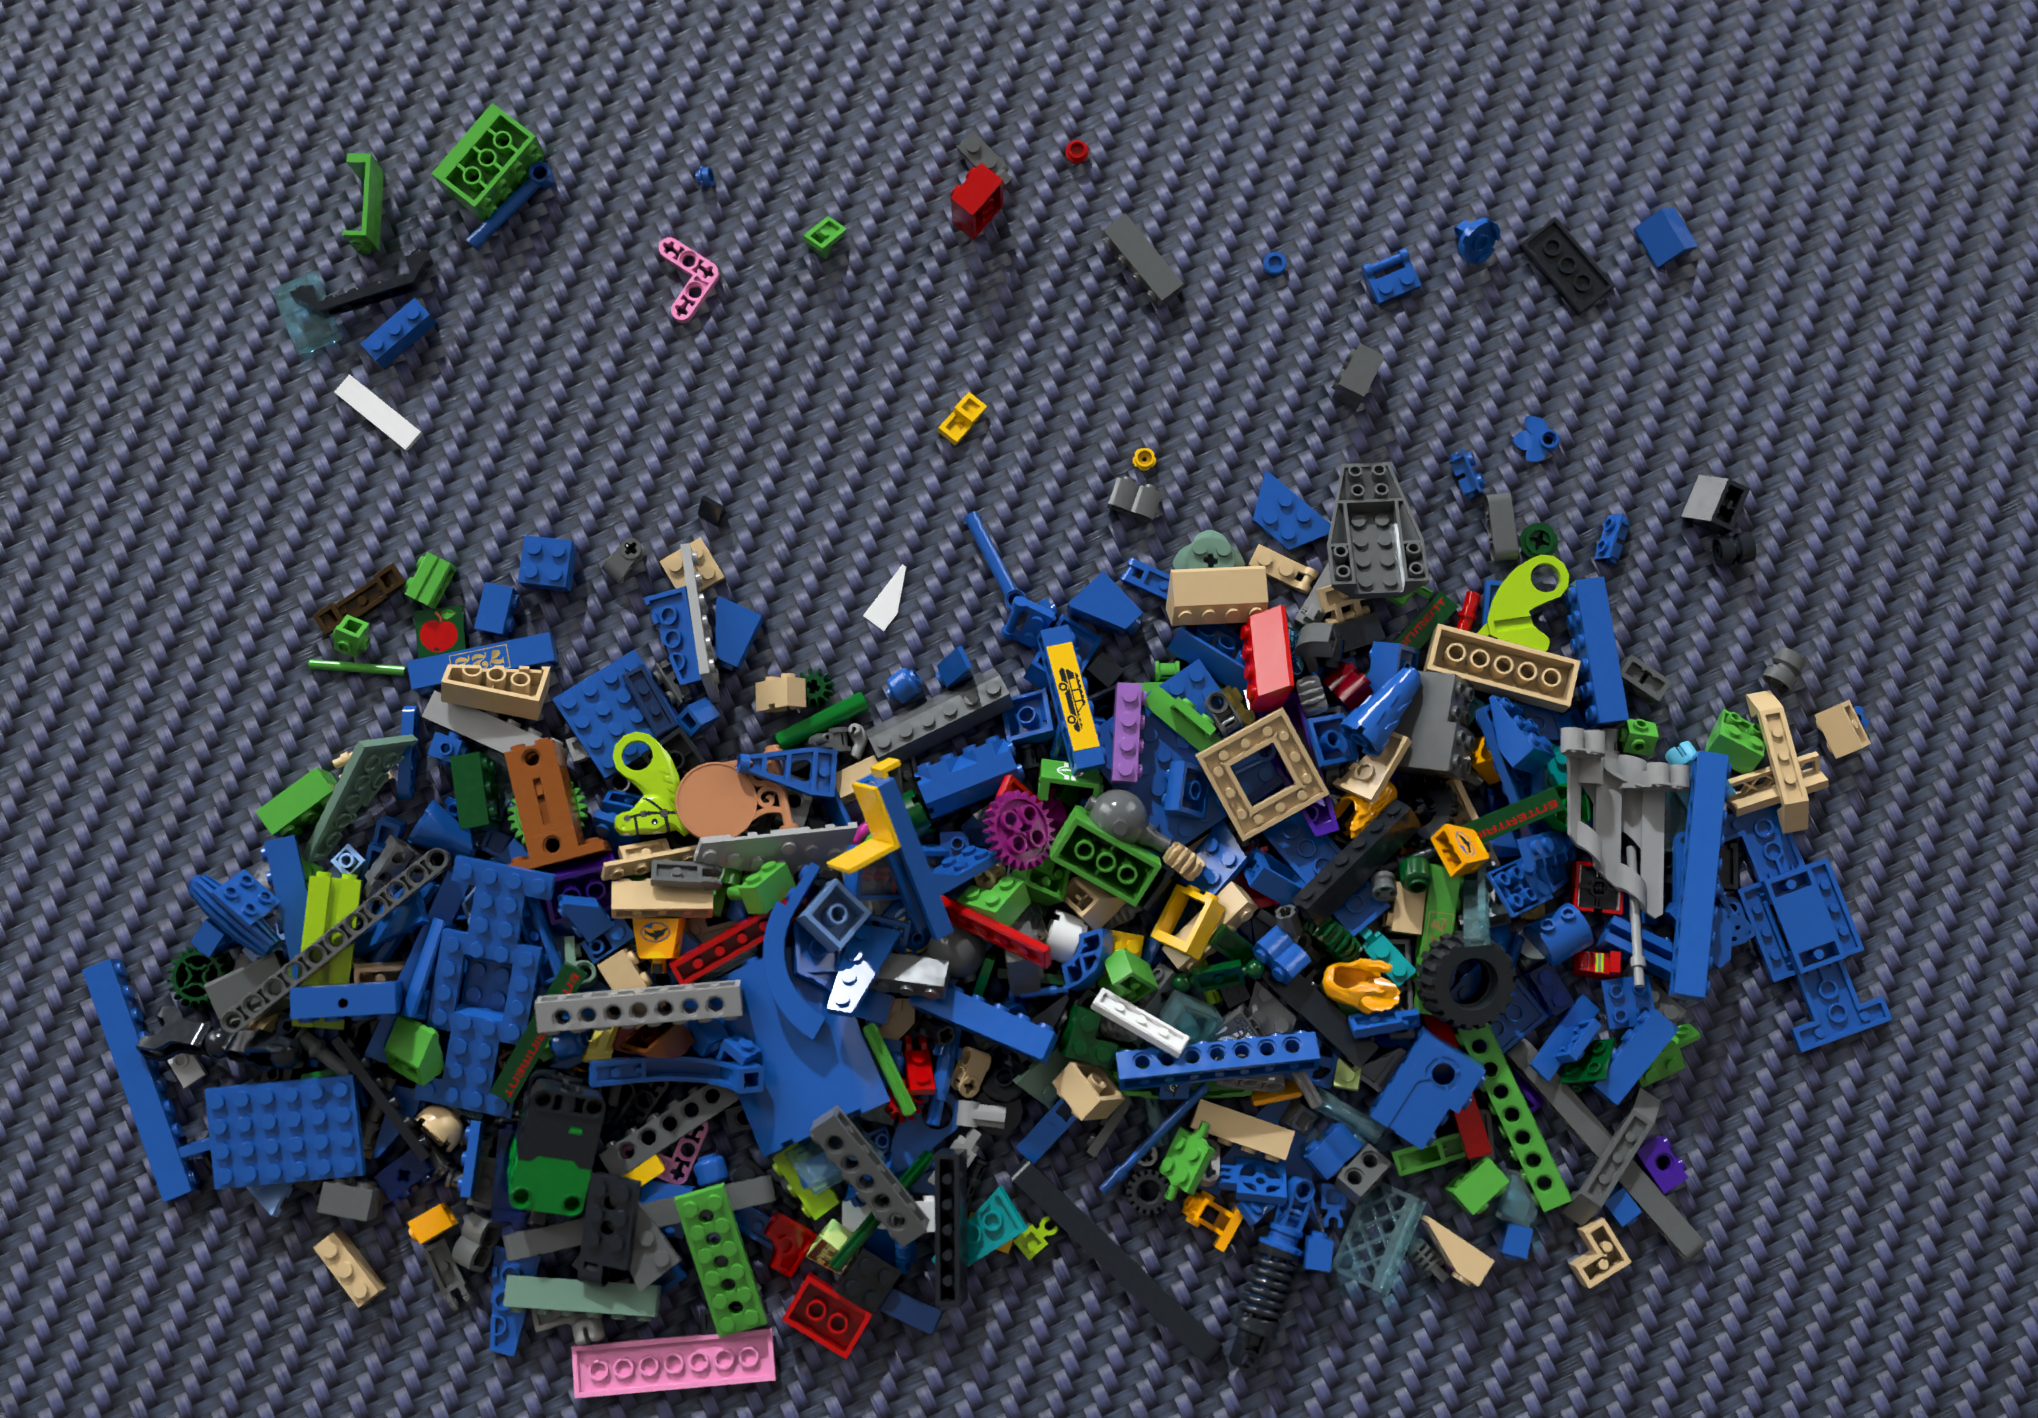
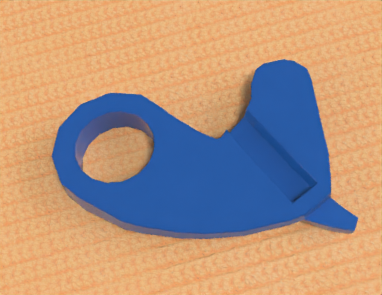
M948 1093L947 1102L952 1108L953 1115L952 1120L946 1127L941 1129L930 1128L923 1121L922 1113L919 1115L916 1112L913 1114L915 1117L914 1121H910L908 1116H906L905 1123L899 1122L890 1152H893L890 1171L898 1180L924 1150L930 1152L938 1143L958 1128V1125H956L958 1101L952 1093ZM922 1095L918 1099L924 1100L926 1104L930 1101V1095ZM917 1105V1108L922 1111L925 1105ZM935 1162L929 1166L908 1192L935 1195V1186L928 1182V1178L935 1170Z

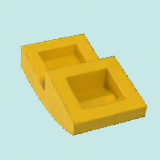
M968 392L954 407L949 417L938 427L937 432L956 446L980 418L987 406Z

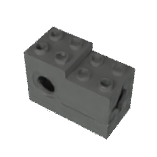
M1418 671L1421 674V684L1412 697L1413 701L1401 716V722L1394 730V732L1408 737L1412 742L1395 770L1407 775H1425L1426 777L1434 776L1436 778L1467 781V775L1470 773L1472 766L1470 761L1471 751L1474 750L1476 743L1475 733L1466 729V726L1470 723V703L1473 701L1475 694L1473 685L1456 674Z

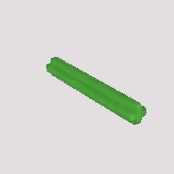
M870 1023L863 1027V1032L903 1115L910 1116L914 1114L916 1107L876 1024Z

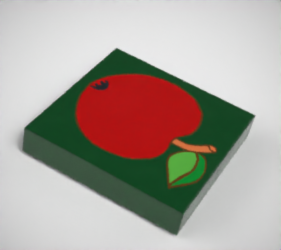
M462 605L414 611L419 659L468 649L464 607Z

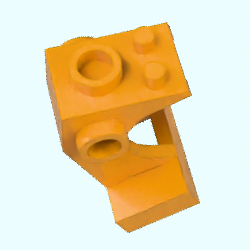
M1204 1190L1201 1193L1195 1191L1194 1195L1190 1194L1186 1197L1181 1212L1187 1215L1185 1220L1198 1228L1202 1224L1217 1233L1218 1236L1213 1246L1224 1252L1243 1216L1236 1206L1230 1212L1213 1202L1215 1199L1213 1195ZM1207 1204L1220 1211L1213 1224L1201 1218Z

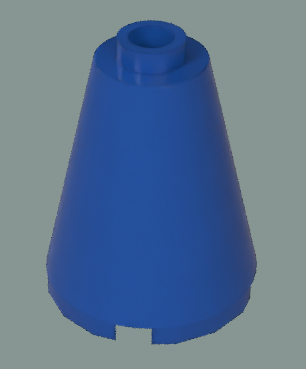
M434 800L426 808L425 813L419 819L407 840L412 845L428 850L433 848L444 849L453 858L457 855L473 858L479 846L475 845L478 840L471 833L460 830L459 822Z

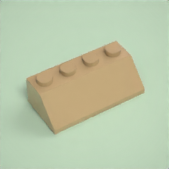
M1265 566L1176 569L1170 571L1166 611L1172 626L1246 623L1250 616L1263 612L1268 608Z

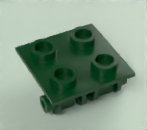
M1615 1039L1593 1040L1584 1049V1055L1580 1060L1564 1064L1560 1084H1570L1573 1091L1581 1092L1586 1086L1585 1082L1605 1081Z

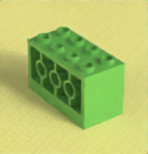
M492 103L431 174L446 194L484 222L514 193L519 185H522L528 179L530 166L535 162H542L545 152L534 134Z

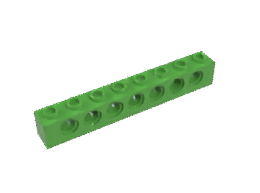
M1486 1022L1485 1028L1478 1030L1474 1027L1472 1030L1457 1028L1458 1033L1455 1036L1461 1048L1465 1046L1469 1055L1482 1063L1483 1066L1488 1062H1492L1497 1066L1495 1073L1488 1074L1485 1072L1487 1077L1480 1089L1482 1093L1487 1091L1490 1097V1101L1487 1102L1493 1116L1497 1114L1501 1121V1124H1498L1503 1138L1508 1137L1512 1144L1509 1147L1510 1153L1514 1161L1519 1160L1523 1167L1519 1171L1525 1184L1530 1183L1534 1190L1530 1194L1533 1201H1535L1536 1207L1541 1206L1543 1211L1546 1212L1572 1201L1566 1184L1490 1024ZM1481 1039L1487 1044L1486 1048L1483 1051H1476L1472 1047L1475 1040ZM1498 1085H1504L1507 1087L1508 1093L1505 1096H1497L1494 1093V1088ZM1508 1108H1515L1518 1110L1519 1115L1515 1119H1509L1504 1113ZM1519 1131H1526L1530 1137L1527 1141L1521 1142L1516 1139L1515 1135ZM1530 1154H1537L1541 1159L1539 1163L1533 1165L1528 1163L1526 1158ZM1540 1177H1548L1551 1180V1184L1548 1187H1541L1537 1184V1181Z

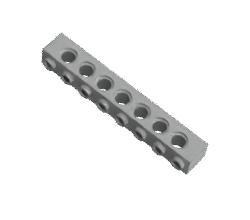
M741 980L538 996L535 1002L538 1033L545 1032V1035H556L560 1031L570 1030L571 1033H581L589 1028H596L597 1031H606L613 1026L631 1029L635 1028L637 1024H647L649 1027L662 1025V1022H672V1024L679 1025L687 1023V1020L698 1019V1022H710L713 1018L723 1017V1020H735L743 1014ZM720 998L723 1004L715 1007L710 1003V999ZM694 1000L698 1006L690 1009L686 1007L684 1002ZM661 1002H668L671 1004L672 1009L664 1011L660 1008L659 1004ZM642 1004L646 1007L647 1011L639 1013L634 1009V1005ZM616 1006L621 1010V1014L613 1015L609 1012L608 1008ZM583 1009H593L596 1016L587 1017L583 1013ZM558 1011H567L570 1015V1018H560L558 1016Z

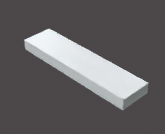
M350 374L334 392L407 452L423 435L421 431Z
M1105 988L1101 989L1090 1007L1176 1058L1180 1056L1190 1039L1189 1036Z

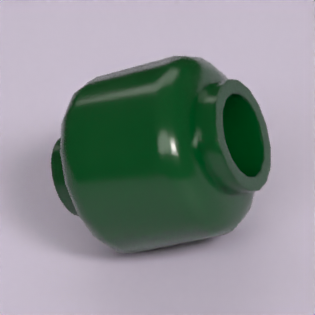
M1412 855L1400 863L1398 869L1401 885L1404 889L1411 893H1422L1431 886L1433 882L1430 862L1426 858Z

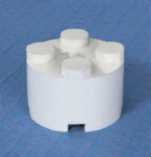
M1055 909L1054 914H1057L1056 920L1050 919L1046 929L1048 935L1043 939L1042 943L1050 946L1051 960L1064 964L1070 961L1076 954L1079 934L1087 932L1088 925L1084 924V921L1078 916Z

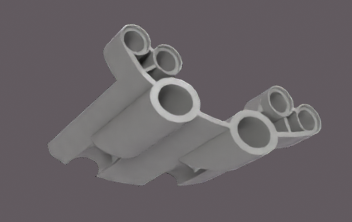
M1576 727L1561 728L1560 754L1567 756L1568 836L1577 848L1586 851L1592 856V866L1618 892L1624 891L1634 897L1640 904V910L1651 918L1655 919L1663 915L1665 792H1689L1691 766L1669 765V763L1664 762L1648 763L1635 756L1617 755L1605 750V731L1584 730ZM1581 785L1593 802V829L1581 822ZM1621 831L1633 839L1641 849L1640 875L1627 865L1621 863Z

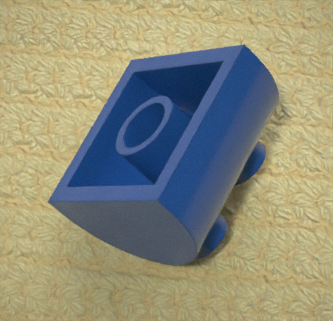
M1171 761L1170 769L1165 773L1167 790L1161 799L1162 806L1164 807L1163 811L1179 816L1206 819L1211 783L1201 766L1186 761Z
M1570 903L1563 904L1524 927L1526 930L1524 936L1553 967L1594 944L1593 934L1588 922L1581 912Z

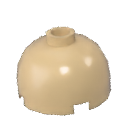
M433 1104L424 1108L414 1118L416 1123L419 1121L423 1123L420 1129L440 1147L444 1144L448 1146L447 1152H451L458 1145L464 1132V1125L459 1118L462 1114L457 1108L452 1106L446 1107L442 1104Z

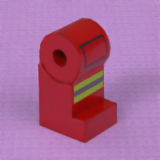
M1580 951L1573 955L1574 975L1598 979H1616L1620 975L1621 951H1610V953Z

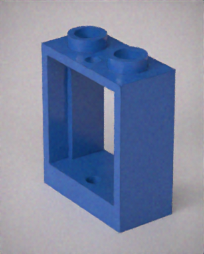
M1253 846L1246 856L1249 862L1242 869L1249 886L1284 906L1290 904L1296 907L1292 898L1307 884L1286 863Z

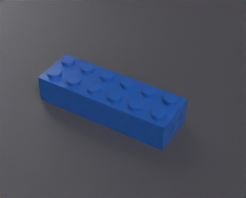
M1603 576L1575 580L1562 594V603L1564 607L1567 606L1566 626L1568 630H1571L1572 635L1570 649L1572 653H1575V659L1580 661L1577 677H1579L1580 682L1578 696L1580 700H1583L1584 705L1582 719L1584 724H1587L1588 729L1616 726L1629 720L1605 578Z

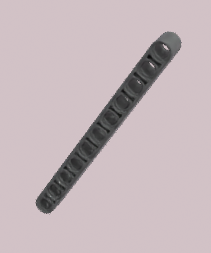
M440 848L429 850L225 1012L221 1018L222 1028L229 1033L241 1032L287 997L290 994V988L298 987L444 872L452 861L449 852ZM437 853H442L445 859L444 863L436 867L432 861L433 856ZM420 868L424 872V879L417 883L413 880L412 875L416 869ZM398 884L404 888V895L399 899L395 898L392 892L393 888ZM378 900L384 904V910L379 915L375 914L372 909L373 904ZM358 916L364 921L363 928L359 931L355 930L352 926L354 918ZM337 932L343 936V943L339 947L335 946L332 942V937ZM315 949H320L323 953V958L319 963L312 959V953ZM295 965H299L303 971L299 979H295L292 976L291 971ZM275 981L279 982L282 986V991L279 995H275L271 991V986ZM253 998H258L261 1001V1008L257 1012L251 1008ZM233 1014H237L241 1019V1023L237 1028H234L230 1023V1018Z
M1523 1038L1505 1056L1598 1161L1613 1136L1567 1084H1560L1561 1077L1556 1072L1549 1082H1545L1529 1064L1538 1051L1528 1040ZM1632 1159L1617 1185L1624 1187L1642 1213L1685 1261H1691L1707 1244Z
M771 1175L725 1185L733 1210L776 1200ZM675 1196L642 1203L658 1227L681 1222L674 1202ZM707 1209L699 1213L701 1218L713 1215L712 1211ZM585 1217L503 1235L507 1261L581 1245ZM606 1221V1230L609 1233H614L611 1221Z

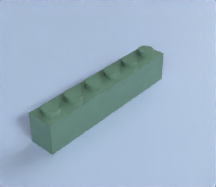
M507 1275L503 1306L511 1307L510 1312L526 1313V1308H535V1314L551 1315V1310H561L560 1315L576 1316V1311L586 1312V1317L601 1318V1313L611 1314V1319L626 1320V1315H635L636 1321L651 1322V1317H658L662 1285H648L639 1292L634 1283L608 1282L605 1287L579 1282L577 1279Z

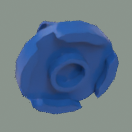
M1480 218L1472 223L1464 220L1454 228V232L1459 239L1458 254L1461 259L1469 264H1480L1486 261L1495 251L1493 248L1495 241L1500 240L1499 226L1488 218Z

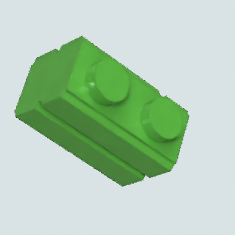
M427 552L425 557L421 556L416 564V569L418 570L414 577H410L407 580L405 595L431 609H436L457 568L453 564Z

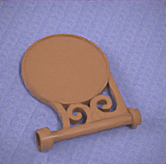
M778 744L765 747L764 753L783 751V749ZM737 760L701 764L690 770L683 777L677 788L675 809L682 826L698 839L700 837L729 834L733 837H738L755 819L766 814L782 815L784 825L779 829L799 827L798 823H793L786 788L766 780L758 781L750 774L747 776L746 774L737 773ZM780 760L767 761V772L782 776ZM754 787L760 788L757 794ZM766 792L775 793L778 796L780 807L773 806L774 797L772 795H767L765 800L769 802L764 803L761 800L762 794ZM757 805L762 809L756 811Z

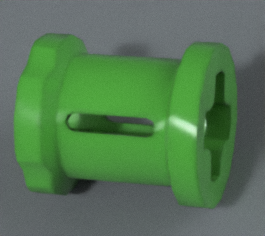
M1155 661V682L1168 680L1180 672L1179 661L1174 663Z

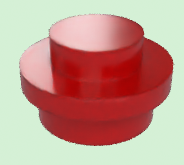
M1075 140L1067 145L1065 154L1070 162L1079 164L1087 159L1089 150L1084 142Z

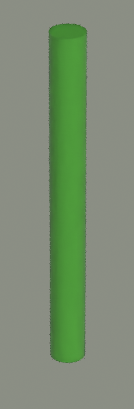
M312 659L308 663L309 669L399 676H406L407 672L406 666Z

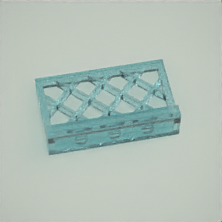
M1380 1181L1377 1185L1381 1187L1384 1197L1372 1201L1369 1193L1356 1206L1331 1269L1375 1291L1389 1295L1426 1201ZM1387 1190H1389V1191H1391V1192H1393V1193L1390 1194V1195H1388ZM1399 1195L1407 1198L1403 1208L1394 1211L1390 1199ZM1386 1201L1390 1214L1379 1218L1374 1206ZM1371 1208L1375 1220L1363 1225L1360 1215L1363 1210ZM1393 1218L1395 1224L1394 1231L1385 1235L1380 1222ZM1376 1224L1381 1237L1369 1241L1365 1228ZM1361 1231L1365 1243L1353 1248L1350 1240L1352 1234ZM1383 1241L1386 1249L1384 1255L1375 1258L1371 1245ZM1367 1247L1371 1260L1359 1265L1355 1252ZM1351 1254L1355 1267L1348 1270L1339 1267L1342 1258ZM1373 1264L1376 1274L1373 1281L1370 1282L1364 1278L1361 1269ZM1357 1271L1359 1276L1353 1274L1352 1272Z

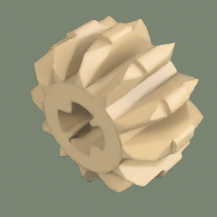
M1174 842L1169 846L1162 857L1166 865L1172 867L1188 881H1193L1198 877L1205 866L1204 861L1179 842Z

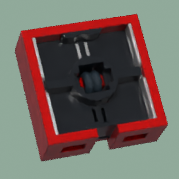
M1572 862L1569 903L1580 912L1590 913L1594 912L1595 909L1597 914L1623 915L1624 891L1618 892L1599 874L1591 862Z

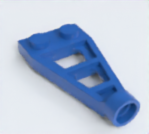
M809 747L751 755L739 754L736 771L741 774L753 775L809 797L833 799L835 795L837 750ZM807 760L810 762L809 781L804 782L792 777L790 772L791 764L794 761ZM751 761L753 762V767H752V768H750V762H751ZM767 761H784L783 775L780 776L767 772Z

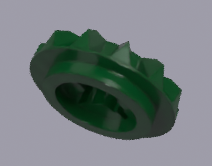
M1533 523L1527 526L1521 533L1519 546L1522 548L1524 555L1530 558L1539 555L1552 556L1558 547V537L1549 525ZM1541 533V542L1545 545H1541L1535 550V542H1532L1531 539H1536Z

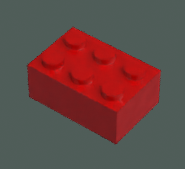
M982 163L977 168H971L966 175V181L961 186L957 185L950 194L952 223L973 240L976 239L1003 207V179Z
M810 1272L783 1316L782 1321L847 1359L870 1320L872 1313L837 1294L832 1289L833 1285Z

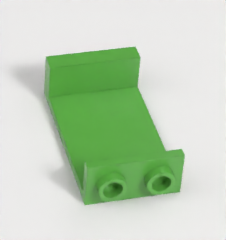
M347 153L348 165L360 180H364L362 231L343 230L342 235L358 253L371 254L372 251L379 252L384 171L371 154Z

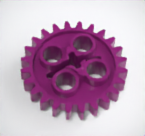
M1020 790L1009 791L995 797L996 801L989 804L991 809L985 811L989 818L983 820V823L988 825V828L984 829L983 833L989 834V838L985 840V843L992 844L989 852L996 851L995 860L1003 858L1002 866L1010 865L1011 870L1017 868L1019 871L1029 870L1043 864V860L1049 858L1047 853L1051 848L1049 842L1055 840L1054 837L1050 836V832L1055 831V828L1049 827V823L1053 821V818L1046 817L1049 809L1042 810L1043 801L1035 803L1036 795L1029 797L1028 791L1020 793Z

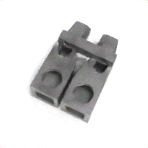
M390 834L385 841L386 847L364 875L368 882L362 892L367 898H370L427 852L412 844L409 845L408 842ZM419 868L413 872V880L418 883L424 879L422 869ZM400 884L396 885L392 891L393 895L400 891L403 886Z

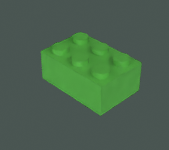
M316 767L255 812L273 836L283 838L296 835L298 837L303 832L302 829L305 826L319 821L325 805L329 801L338 782L332 773Z

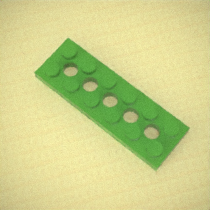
M721 1183L675 1196L674 1202L718 1337L767 1324V1315L725 1184ZM707 1209L712 1211L714 1216L709 1220L701 1218L699 1213ZM712 1232L718 1233L721 1240L716 1243L710 1242L707 1239V1235ZM723 1255L728 1259V1263L726 1265H718L714 1261L715 1257ZM726 1278H731L735 1281L736 1285L732 1288H726L722 1285V1281ZM733 1301H739L742 1303L743 1308L734 1311L729 1307V1304Z

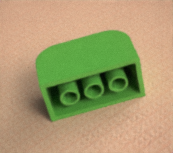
M1075 806L1051 844L1049 850L1050 859L1136 907L1162 867L1158 852L1149 846H1140L1136 843L1127 844L1110 836L1091 821L1088 816L1089 811L1085 810L1082 806ZM1092 833L1113 845L1110 847L1104 846L1096 840Z

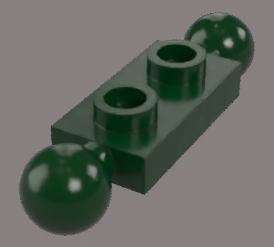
M1239 959L1192 968V976L1185 973L1177 974L1173 979V987L1177 992L1185 993L1192 986H1195L1197 993L1243 985L1246 984L1245 976L1251 979H1260L1265 973V966L1259 960L1254 959L1242 967L1241 960Z

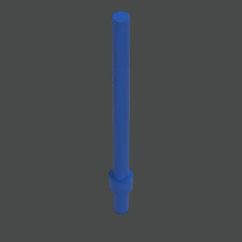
M1202 1082L1189 1096V1099H1186L1121 1165L1118 1164L1111 1171L1112 1174L1099 1186L1101 1191L1107 1194L1119 1181L1122 1182L1129 1175L1127 1172L1210 1090V1087L1205 1082Z

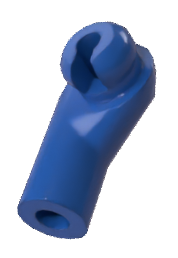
M895 1051L890 1055L902 1078L905 1073L906 1061L900 1052ZM882 1076L881 1080L883 1082L884 1087L887 1089L890 1086L885 1076Z

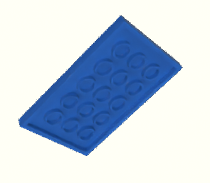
M355 1074L213 1087L204 1090L215 1190L363 1176L366 1174Z

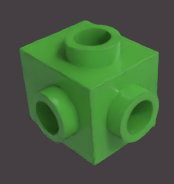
M346 615L334 629L332 638L335 639L334 650L357 658L362 650L365 651L369 646V623Z
M1642 719L1627 720L1624 728L1619 729L1618 741L1622 744L1623 752L1633 755H1653L1658 740L1656 723Z

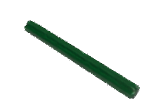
M924 1150L898 1180L907 1192L934 1162L935 1158L929 1151ZM873 1211L829 1261L828 1264L834 1271L840 1272L882 1223L874 1217Z

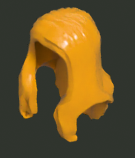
M1388 781L1375 804L1348 792L1343 795L1341 800L1333 807L1336 819L1342 815L1352 801L1355 804V812L1352 813L1344 824L1346 827V831L1343 832L1344 835H1351V839H1354L1391 802L1397 799L1398 792L1393 783Z
M1358 959L1350 963L1338 962L1329 966L1324 973L1323 988L1330 999L1353 1006L1367 1015L1374 1012H1388L1393 1007H1396L1400 1001L1398 996L1400 991L1397 989L1396 984L1391 980L1381 977V973H1389L1393 968L1391 964L1383 961Z

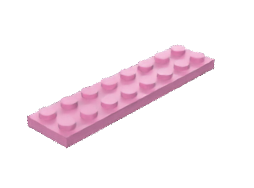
M773 1328L752 1329V1331H742L718 1337V1334L702 1336L701 1334L572 1346L574 1398L776 1380Z

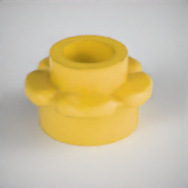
M1149 448L1138 449L1135 452V457H1133L1134 466L1139 467L1141 471H1147L1150 467H1154L1156 464L1154 452Z

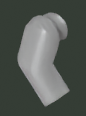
M853 723L848 728L849 736L854 744L849 756L860 760L868 743V737L860 724Z

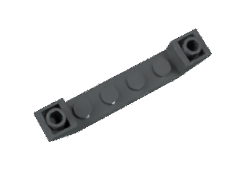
M1638 1087L1626 1106L1629 1110L1628 1114L1580 1190L1572 1192V1201L1565 1203L1560 1211L1580 1226H1583L1602 1208L1654 1125L1661 1103L1660 1100Z

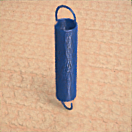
M1518 933L1514 936L1508 953L1512 959L1510 966L1516 967L1525 938L1518 935Z

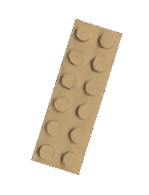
M1437 624L1432 633L1423 671L1456 674L1472 684L1474 690L1564 713L1571 705L1580 661Z

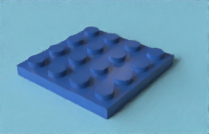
M635 649L552 699L553 704L604 780L618 773L613 760V752L616 743L624 735L641 732L649 734L656 739L622 679V674L644 664ZM644 664L646 670L648 671V673H649V675H650V677H651L650 671L648 670V668H647L646 665ZM654 678L653 682L656 685L658 691L660 692L663 700L665 701L679 728L681 725L676 720L679 714L675 710L673 705L670 706L669 699L665 698L663 690L660 686H657V681ZM673 731L657 738L656 740L658 742L661 741L663 738L671 734ZM641 743L628 746L623 754L625 766L628 767L641 759V754L647 751L649 747Z

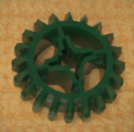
M1329 917L1318 928L1305 918L1301 923L1303 931L1309 933L1312 941L1332 959L1340 963H1350L1360 957V953L1363 950L1362 945L1337 921Z
M187 946L186 953L183 951L177 953L180 960H171L175 967L167 969L169 973H172V978L169 977L166 981L173 983V986L168 990L169 992H176L173 998L175 1000L182 999V1006L189 1005L190 1009H197L199 1006L200 1010H206L208 1005L213 1007L208 994L198 997L192 994L191 991L199 987L205 989L204 984L213 981L216 972H218V978L232 972L229 968L234 963L233 961H226L229 956L227 953H219L212 957H207L212 962L201 966L196 964L194 960L205 955L199 953L196 947ZM186 970H187V972H188V978H187V980L185 981V973H186Z

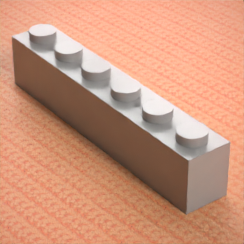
M435 690L422 717L503 754L504 752L511 751L510 747L514 745L525 744V746L535 745V740L542 739L541 732L529 728L528 731L520 729V723L509 718L506 722L498 719L500 714L486 710L484 713L477 708L442 702L441 693ZM550 737V740H554L563 746V742ZM562 747L566 759L569 751ZM539 756L534 758L533 765L539 762Z

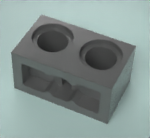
M1633 655L1623 659L1620 664L1623 687L1649 705L1659 702L1672 681Z
M1370 1144L1363 1150L1360 1148L1351 1157L1352 1162L1348 1166L1344 1164L1335 1174L1337 1179L1334 1187L1356 1206L1388 1174L1392 1165L1386 1157ZM1363 1162L1372 1163L1374 1168L1366 1167ZM1353 1178L1357 1180L1359 1184L1353 1185L1349 1183L1347 1179Z

